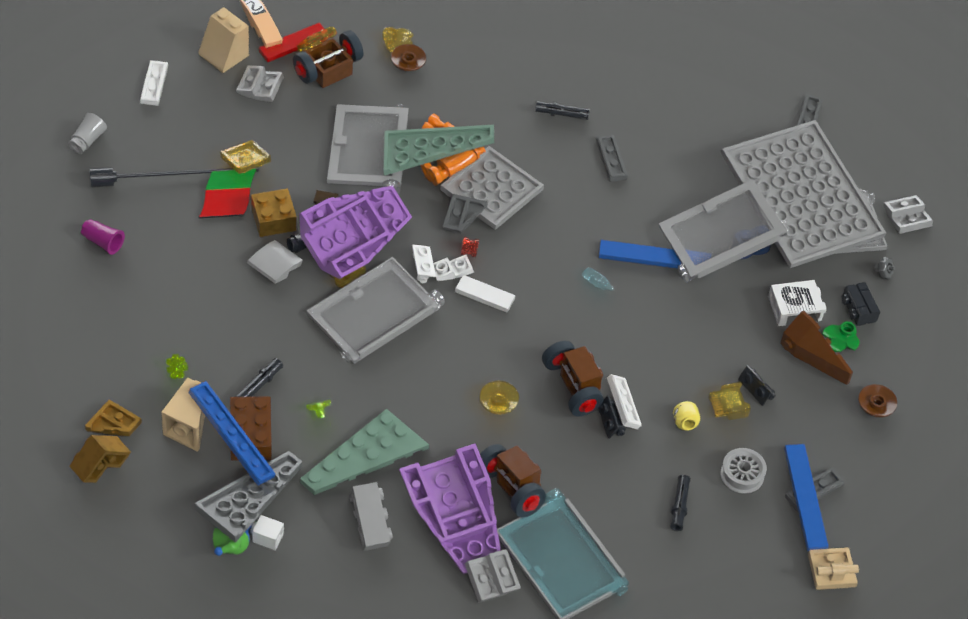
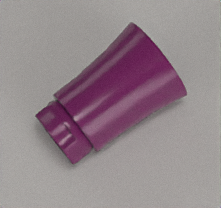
M92 219L86 220L82 225L81 235L103 248L110 255L117 253L124 243L125 234L122 230L109 227Z

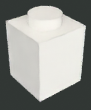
M261 515L258 522L255 521L251 527L250 533H252L253 543L276 551L284 535V523Z

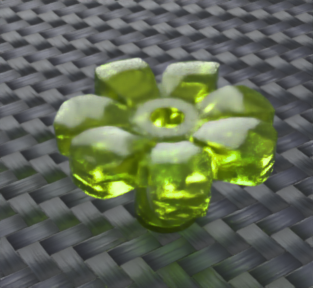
M173 354L172 358L166 359V364L169 365L166 370L168 373H171L170 377L172 379L183 378L185 376L183 371L188 370L185 358L183 356L179 357V354Z
M328 399L322 402L307 404L306 409L316 411L317 417L322 418L325 417L324 409L332 403Z

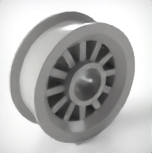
M748 448L734 449L723 460L721 479L732 491L743 494L752 493L763 484L767 471L766 462L754 450Z

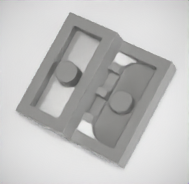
M247 66L236 92L248 98L273 102L283 81V73L266 71L264 66Z
M917 195L884 202L887 215L899 234L932 227L933 220L924 211L925 204Z
M274 240L258 250L248 260L247 264L276 284L286 279L290 271L300 267L303 260Z
M507 549L490 553L485 557L465 563L478 603L521 588Z

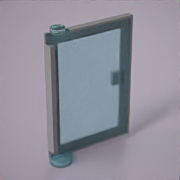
M558 488L546 494L544 505L537 512L528 517H519L497 529L500 541L557 619H569L615 593L620 596L628 590L629 582L625 578V573L570 500L566 499Z

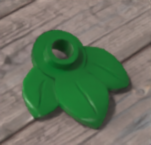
M845 321L839 326L829 325L822 332L823 336L831 339L832 343L830 345L835 352H841L847 347L855 351L860 343L856 336V327L849 321Z

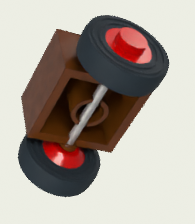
M348 30L340 34V45L332 38L306 51L295 54L293 56V65L299 78L305 84L316 80L322 88H325L352 75L353 62L361 60L364 55L358 36L353 31Z
M559 341L548 347L542 354V362L548 370L561 369L560 376L572 395L568 402L571 413L574 416L581 417L598 409L604 399L600 391L603 372L600 367H597L593 354L587 350L586 346L575 349L570 341Z
M495 444L487 447L480 453L489 477L497 476V483L512 498L510 506L517 516L522 518L528 517L541 508L546 498V493L540 483L541 469L538 464L533 463L525 451H522L518 445L506 450L502 445Z

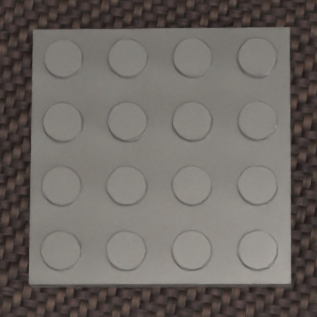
M488 146L485 149L486 152L481 154L477 161L441 184L440 190L451 198L453 194L487 201L488 206L478 218L496 230L544 189V185Z

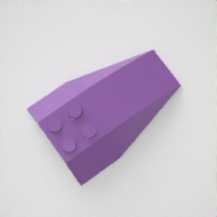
M392 185L372 189L367 192L362 191L357 194L328 198L299 214L301 238L320 269L341 279L368 264L412 216Z
M475 443L457 449L454 456L422 467H420L418 462L399 469L414 508L463 574L468 573L465 566L467 561L501 551L494 513L491 481Z

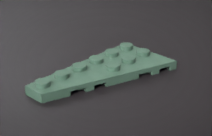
M494 125L385 131L384 176L494 143Z
M385 409L301 477L300 483L312 494L316 495L336 487L340 482L345 480L351 481L360 474H368L393 464L397 459L402 457L408 458L420 450L423 452L429 449V444L388 409Z

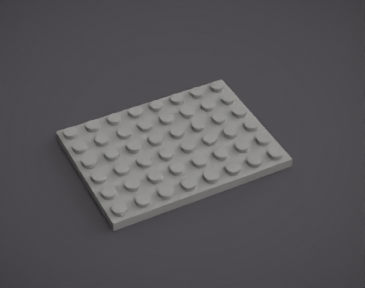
M816 120L722 149L721 154L738 183L741 185L753 179L787 232L780 235L781 240L775 242L789 268L883 238L886 235V231ZM750 191L745 192L764 226L769 231L774 229Z

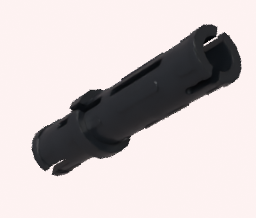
M537 101L535 112L548 113L551 116L561 115L588 120L590 109L559 105L556 102L546 103Z
M274 358L265 368H261L259 374L235 397H252L267 382L269 383L273 380V376L283 368V363L279 359Z
M684 474L678 476L675 502L671 508L672 522L670 528L674 531L683 530L684 517L688 511L686 504L691 478Z

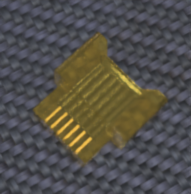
M741 382L725 384L721 386L720 391L710 392L708 398L715 412V417L728 416L729 420L749 416L751 407L750 404L744 402L740 391L742 387Z

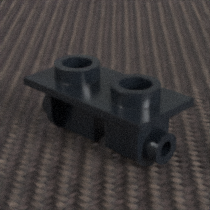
M747 365L738 380L764 406L768 399L772 400L776 397L775 390L763 382L764 380L756 373L755 369Z
M607 395L598 409L607 437L610 439L614 434L623 436L626 428L619 418L620 415L615 401L610 400L609 395Z

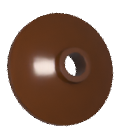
M402 44L392 51L391 60L401 70L415 71L424 66L426 54L419 46Z
M879 384L864 387L858 398L861 408L867 414L880 418L893 414L898 403L893 391Z

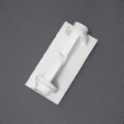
M412 245L413 258L415 259L418 275L417 280L420 283H426L429 277H436L430 247Z

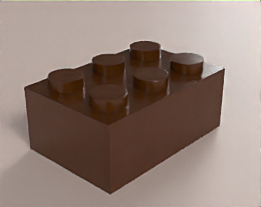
M271 396L230 397L231 415L264 459L272 460ZM231 451V461H239Z

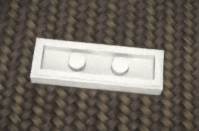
M150 60L140 104L159 105L168 62Z
M465 275L462 276L455 289V292L506 313L515 300V295Z
M611 374L607 377L622 424L626 427L638 429L642 425L626 379Z

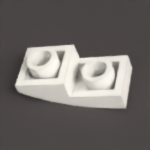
M467 255L451 261L447 257L433 263L437 281L455 279L474 273Z

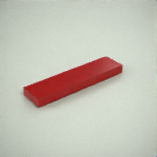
M319 22L283 37L281 44L267 48L263 45L259 47V52L269 63L328 38V32Z

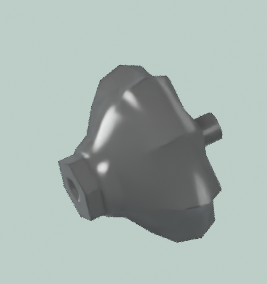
M883 257L880 263L875 264L874 269L881 278L889 280L894 274L893 270H895L891 258Z

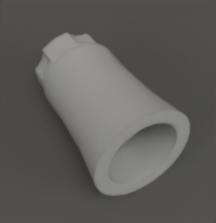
M87 113L76 132L72 135L68 143L69 147L76 153L82 154L107 130L105 122L97 115Z

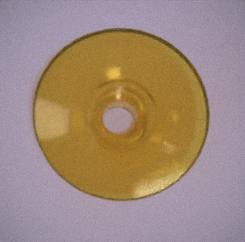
M492 381L482 388L480 402L491 413L507 414L517 407L519 393L508 382Z

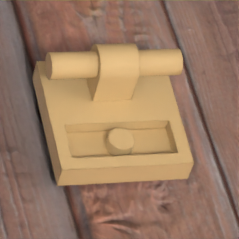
M849 548L809 550L808 558L816 590L857 586L858 582L855 573L859 572L858 565H853Z

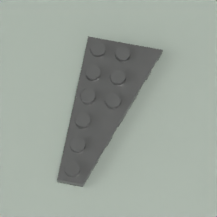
M288 451L268 462L276 473L274 478L257 485L248 473L196 502L195 510L236 543L302 468V461Z

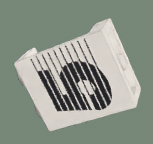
M815 280L771 285L768 298L778 326H785L788 316L799 315L803 310L808 314L815 313L817 320L822 321L823 315L826 313V305L821 300V291L816 286Z

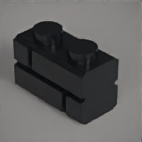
M862 282L846 286L841 299L842 303L847 305L849 309L850 319L854 320L857 326L878 321L880 310L867 284Z

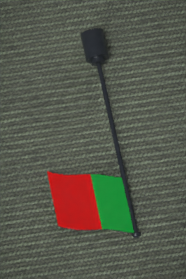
M256 165V167L135 174H117V171H113L112 167L90 168L91 187L114 186L117 178L211 173L206 186L204 207L199 218L244 216L249 205L251 184L255 172H258L260 167Z

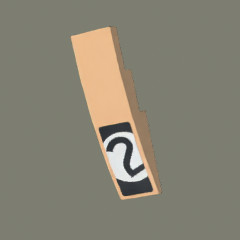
M240 0L251 27L255 28L258 37H261L265 47L281 44L283 39L262 1Z

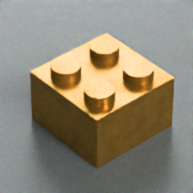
M288 188L251 195V209L259 237L296 231L297 216Z

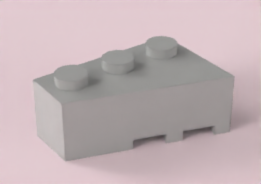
M377 482L353 486L349 495L350 502L354 503L355 511H353V514L357 518L358 532L364 551L387 547L392 539L391 528H387L386 520H388L386 507L383 508L381 502L384 499L382 488H378Z

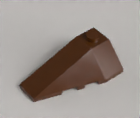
M804 310L801 311L784 331L780 344L794 357L845 385L849 384L853 371L840 353L833 351L830 345L832 342L829 338L825 339L819 332L821 327Z

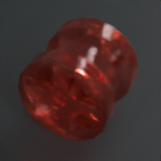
M464 237L461 255L470 254L476 258L479 239L471 240L469 237Z

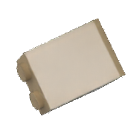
M223 7L210 16L199 49V55L222 73L226 72L249 56V26Z
M187 378L162 411L163 435L198 452L201 444L205 414L188 392L190 388L201 384V382Z

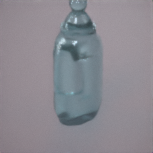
M589 267L582 273L584 279L594 286L613 291L614 288L611 287L607 278L593 268Z

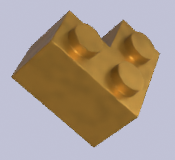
M91 435L86 439L81 450L74 456V460L69 467L82 482L96 483L107 467L120 468L131 451L117 436Z

